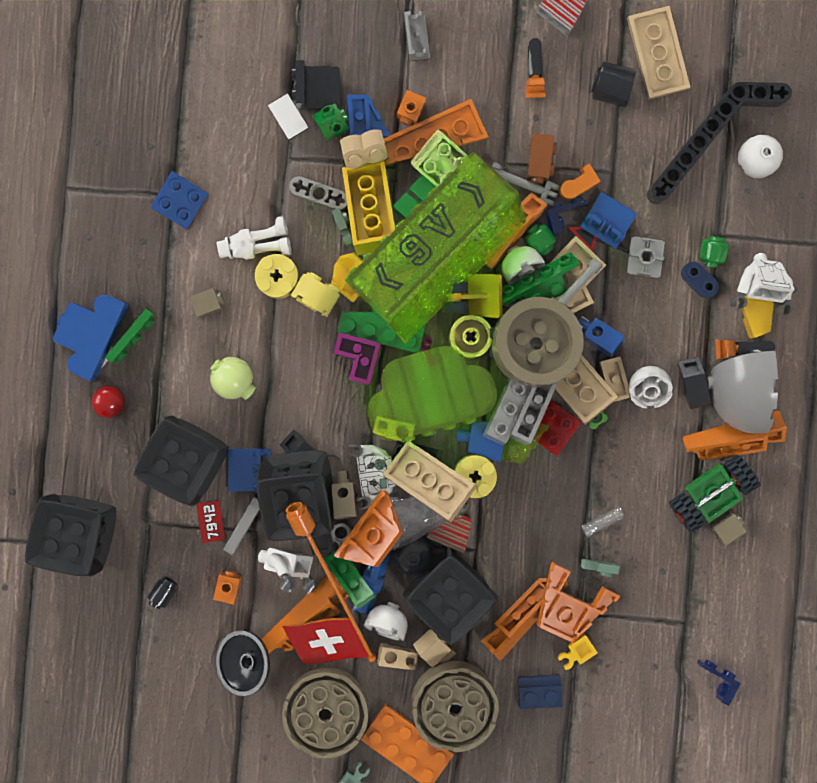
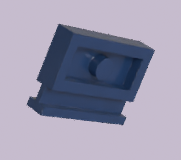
M560 674L518 677L520 709L563 707Z

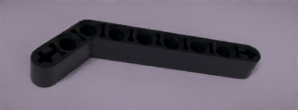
M737 82L733 84L647 192L648 200L653 204H660L670 196L740 106L780 107L791 98V87L785 83ZM733 90L739 91L741 98L735 97ZM755 90L762 94V99L755 96ZM720 106H724L728 110V115L722 114ZM707 123H712L715 131H710L707 128ZM694 139L701 141V148L694 145ZM682 155L688 158V165L681 162L680 157ZM668 172H672L675 174V181H671L668 179ZM662 186H665V188L660 193V196L657 197L655 195L657 193V190Z

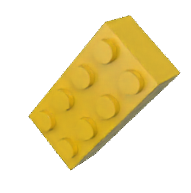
M385 161L366 163L357 168L343 167L342 172L352 240L357 256L385 251L387 247L390 248L389 250L399 248Z

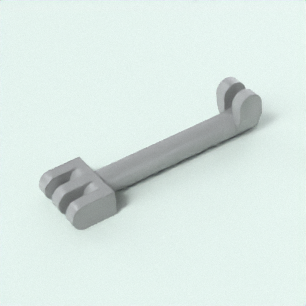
M493 162L489 175L541 195V200L549 206L554 205V201L547 199V197L556 199L557 193L550 191V189L559 191L561 186L550 181L546 182L545 187L531 183V181L500 170L501 165Z
M594 258L587 263L588 268L560 297L558 302L566 305L594 274L600 271L602 264Z

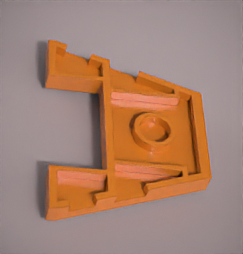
M552 561L537 625L552 634L574 643L592 625L591 622L599 614L603 615L608 610L607 607L613 601L616 602L620 595L602 586L593 603L589 604L561 591L571 572Z

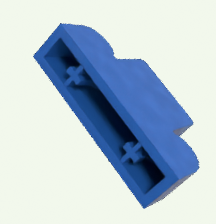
M100 295L94 301L95 312L75 303L68 304L64 315H60L57 321L58 328L53 341L76 351V354L70 356L67 362L70 372L88 381H96L106 359L105 357L127 313L129 304L108 295Z

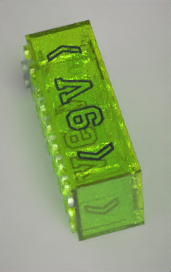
M472 152L460 161L459 166L453 172H449L444 177L443 182L437 188H433L428 193L427 198L421 204H417L412 209L411 214L405 220H401L396 225L395 230L389 236H385L380 241L379 246L373 252H369L364 257L363 262L357 268H353L348 273L345 279L346 283L361 301L406 344L443 307L445 302L450 300L454 294L451 293L454 288L453 284L468 282L526 223L518 191L478 155Z

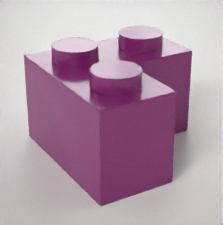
M339 333L334 354L354 359L349 380L371 385L381 343Z

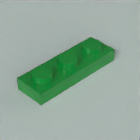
M146 308L105 358L114 364H117V362L121 363L127 357L128 349L131 346H136L142 339L140 335L145 329L149 330L154 325V318L157 315Z
M336 551L324 558V561L354 605L359 609L376 596L350 560L335 557Z

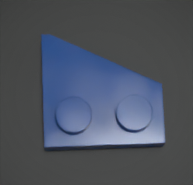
M368 94L347 95L349 136L362 135L370 130H381L383 138L390 136L389 130L384 126L382 118L374 108Z

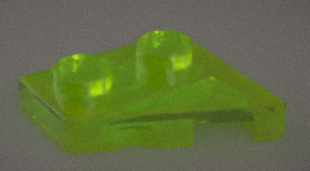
M540 424L532 443L528 445L509 438L507 443L504 444L501 460L524 464L530 456L531 450L535 449L539 443L538 440L542 434L548 430L549 425Z

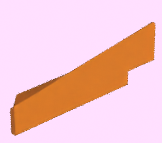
M776 410L771 415V417H774V422L768 433H747L726 424L683 436V443L687 452H695L698 458L702 460L767 451L768 443L785 442L787 426L781 412Z
M331 571L330 573L344 600L349 597ZM327 576L317 584L312 593H308L261 639L267 647L269 654L277 648H282L283 651L294 649L282 624H301L334 618L341 612L337 605L340 603V600Z
M539 578L494 623L498 628L481 640L499 661L506 656L538 620L547 578ZM567 580L561 588V591H564V589L568 586Z

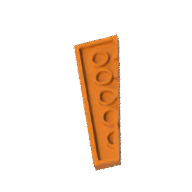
M472 99L384 138L388 158L384 160L385 165L390 166L412 160L438 129L458 147L488 139L489 136Z

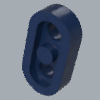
M689 262L682 267V279L700 297L710 298L717 294L719 290L717 280L699 263ZM691 269L696 270L695 276L690 274ZM707 283L711 285L710 291L705 288Z

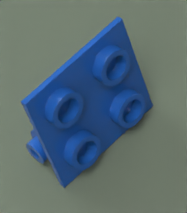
M171 171L150 208L187 230L208 193Z
M601 192L580 227L616 249L624 239L625 233L637 213Z
M228 449V491L257 492V472L262 460L271 457V449Z

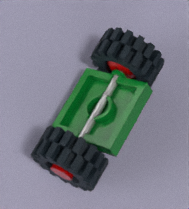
M737 454L725 462L723 466L717 464L684 487L688 495L682 492L669 501V504L680 522L689 532L693 533L705 525L706 522L710 523L743 500L739 491L747 496L760 487L761 483L756 473L752 471L751 466Z

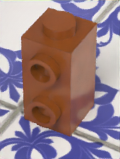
M533 133L531 136L526 179L531 180V183L543 184V181L547 182L549 176H553L555 164L551 163V159L557 150V142H554V135Z

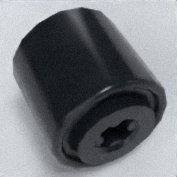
M603 61L601 66L597 68L591 89L593 93L592 99L626 107L634 84L636 69Z

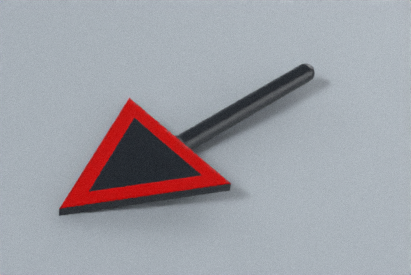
M580 226L568 227L592 252L596 241L610 246ZM619 245L616 248L629 254L630 249Z

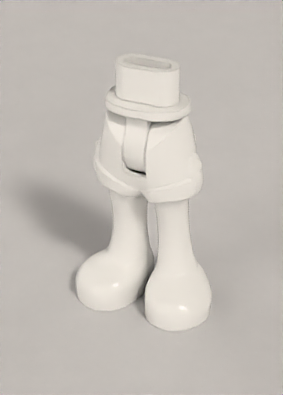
M284 216L277 217L275 225L268 229L251 232L249 229H243L230 237H225L223 241H218L219 257H229L230 259L244 258L248 260L255 258V254L268 251H280L284 256L291 255L292 250L289 237L267 243H255L266 238L288 235Z

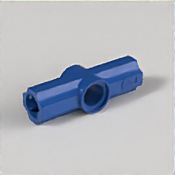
M391 553L386 555L378 567L368 565L367 569L364 570L362 578L375 596H377V593H380ZM376 597L359 609L354 605L353 609L363 614H369Z

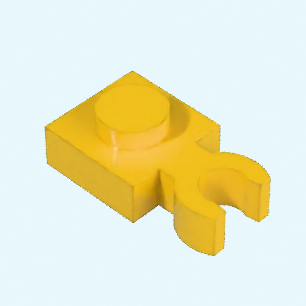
M584 634L574 643L567 645L571 651L568 653L562 652L557 658L559 661L563 658L569 659L568 663L564 665L565 670L572 668L574 661L577 660L581 665L598 652Z

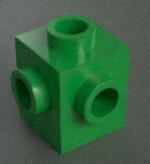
M335 103L325 106L321 111L312 115L326 141L339 137L349 130L346 121L349 119L343 108L339 110Z

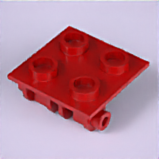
M550 400L533 440L553 455L558 456L582 422Z

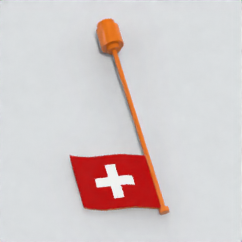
M301 502L291 504L286 509L287 520L295 535L307 536L349 618H327L301 624H282L285 633L303 664H322L349 658H368L369 662H374L377 657L371 652L311 536L315 527L313 518L307 507Z

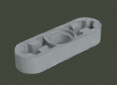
M300 176L294 177L290 181V191L296 197L333 210L340 208V211L347 208L346 193L341 190ZM299 182H302L303 187L308 189L309 184L313 185L310 188L309 196H306L307 191L303 189H300L299 192H296L294 184H299ZM322 188L325 191L323 199L318 200L314 198L313 192L315 189ZM329 191L333 192L331 196L334 198H338L341 195L345 203H340L339 206H336V201L329 199V203H326L329 198Z
M253 498L223 549L231 555L237 550L260 511L258 498Z

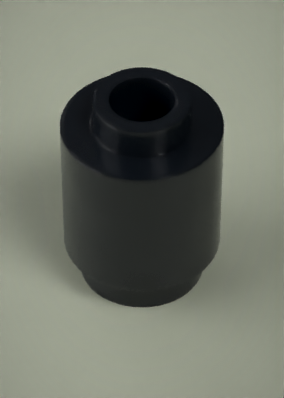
M167 576L158 579L148 595L149 604L157 609L161 607L166 608L175 594L178 584Z

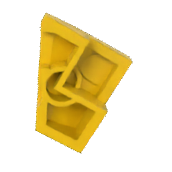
M746 295L747 305L741 309L744 315L743 322L751 339L771 331L774 301L748 298Z

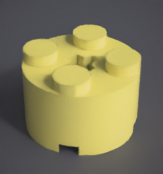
M272 254L262 258L255 270V281L258 288L264 294L274 299H284L290 296L300 280V274L296 265L288 257L280 254ZM277 272L283 276L278 279V282L273 278V275H276Z
M312 272L303 273L290 296L296 298L298 302L313 311H319L322 313L321 315L328 317L340 296L338 294L340 289L330 283H321L322 278Z
M466 315L459 318L449 332V343L453 351L457 355L468 359L483 355L492 343L489 323L476 315ZM465 333H475V342L472 340L466 341L467 335Z
M470 454L460 459L454 467L455 472L476 485V489L470 498L487 496L495 487L497 481L496 469L485 457ZM477 471L480 478L473 482L469 475Z

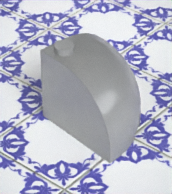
M766 351L745 354L716 365L706 377L708 389H710L712 403L719 416L727 424L743 432L768 433L774 422V417H771L773 409H777L778 392H774L775 382L778 379L776 352Z

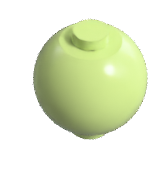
M226 357L221 361L218 359L210 368L212 370L210 375L211 386L219 396L225 399L242 397L247 400L256 389V386L252 384L253 373L250 366L240 358Z

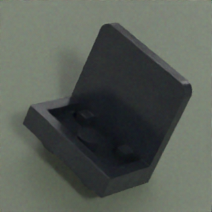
M296 60V67H292V81H296V89H292V102H296L297 108L323 109L325 106L334 103L339 108V67L306 66L304 60Z

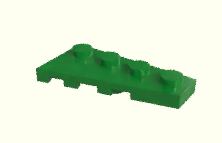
M342 312L337 333L355 336L419 354L429 312H416L415 314L411 312Z

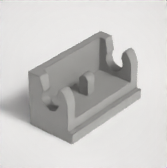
M410 11L404 12L409 61L429 59L428 35L423 11H419L416 15H412Z

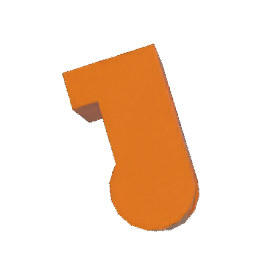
M590 163L580 170L581 176L574 180L565 181L561 185L559 195L563 200L571 201L601 182Z

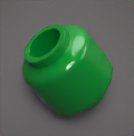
M534 224L526 230L528 234L525 236L524 242L528 247L534 248L541 256L554 249L556 238L546 225L538 226Z
M709 235V238L703 239L699 258L705 261L704 265L717 268L718 264L726 262L729 251V243L725 242L726 238Z

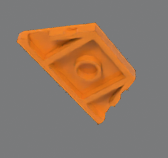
M382 489L336 551L335 557L375 567L381 564L403 534L389 493L386 490Z

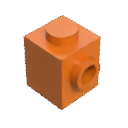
M406 90L397 112V118L400 119L399 122L406 126L417 124L425 107L426 97Z
M233 570L221 572L218 576L213 600L234 605L238 598L243 576H239L238 572Z

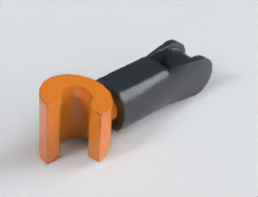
M538 38L531 39L528 45V79L525 88V98H546L544 78H542V44Z
M715 339L716 360L732 358L736 355L775 351V344L772 341L735 342Z

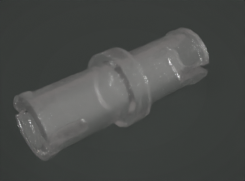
M617 506L603 515H597L596 519L582 525L581 528L585 536L589 538L602 529H609L610 525L624 519L625 516L620 507Z

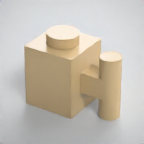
M431 629L413 644L420 657L432 668L436 664L449 661L456 654L454 649L449 647L447 642L442 640Z

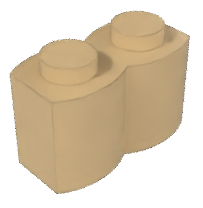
M370 130L362 135H350L340 140L346 168H357L365 165L367 162L377 163L388 158L381 130Z

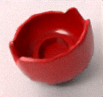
M101 386L92 396V407L100 417L110 419L118 416L124 409V396L116 386Z

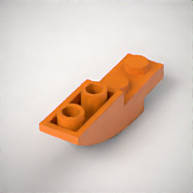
M531 192L521 204L518 202L495 228V233L483 244L476 258L493 270L507 255L508 250L520 241L523 233L547 209L548 204Z

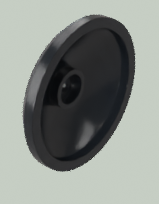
M246 630L232 632L219 645L216 655V668L219 679L228 691L238 696L252 695L258 692L268 679L270 672L269 653L261 638L253 632Z

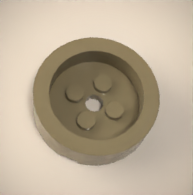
M546 297L527 298L513 305L497 322L493 334L492 352L500 370L513 382L532 388L545 387L562 380L575 369L583 352V332L576 316L562 303ZM537 338L541 340L540 349L535 350L531 347V339Z
M451 660L436 664L421 675L412 693L411 706L415 726L422 738L439 750L463 752L473 749L483 743L496 726L499 705L493 685L481 669L468 662ZM452 704L460 705L461 711L453 714L450 712Z
M334 667L312 669L301 675L288 691L282 710L284 730L289 740L297 749H301L312 757L328 759L341 756L352 750L359 743L366 730L369 715L368 698L360 682L350 673ZM323 709H327L332 713V716L327 720L322 719L319 715V712Z

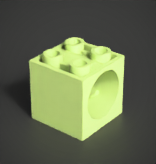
M438 129L410 162L415 169L445 195H448L462 179L459 172L461 165L466 161L472 163L474 160Z

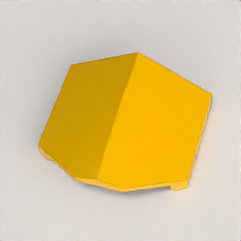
M354 252L341 255L334 265L331 284L339 288V292L350 301L355 302L364 291L367 283H370L376 270L373 267L370 270V265ZM357 278L358 281H357L356 285L354 286V285H353V282H354V280Z

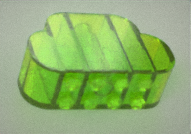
M440 346L401 357L388 363L383 369L380 378L382 391H379L370 399L367 414L371 428L379 438L386 441L402 439V442L405 443L415 440L414 436L421 433L423 437L436 434L435 429L442 428L446 431L456 428V423L463 422L465 425L477 422L476 417L487 414L494 407L497 400V390L492 375L485 368L477 365L467 366L465 358L457 349L450 346Z

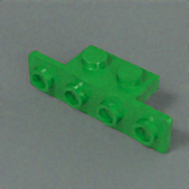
M570 252L542 266L531 274L523 276L518 281L503 287L502 303L507 305L522 296L524 299L532 297L556 298L567 291V287L562 275L580 266L579 260Z

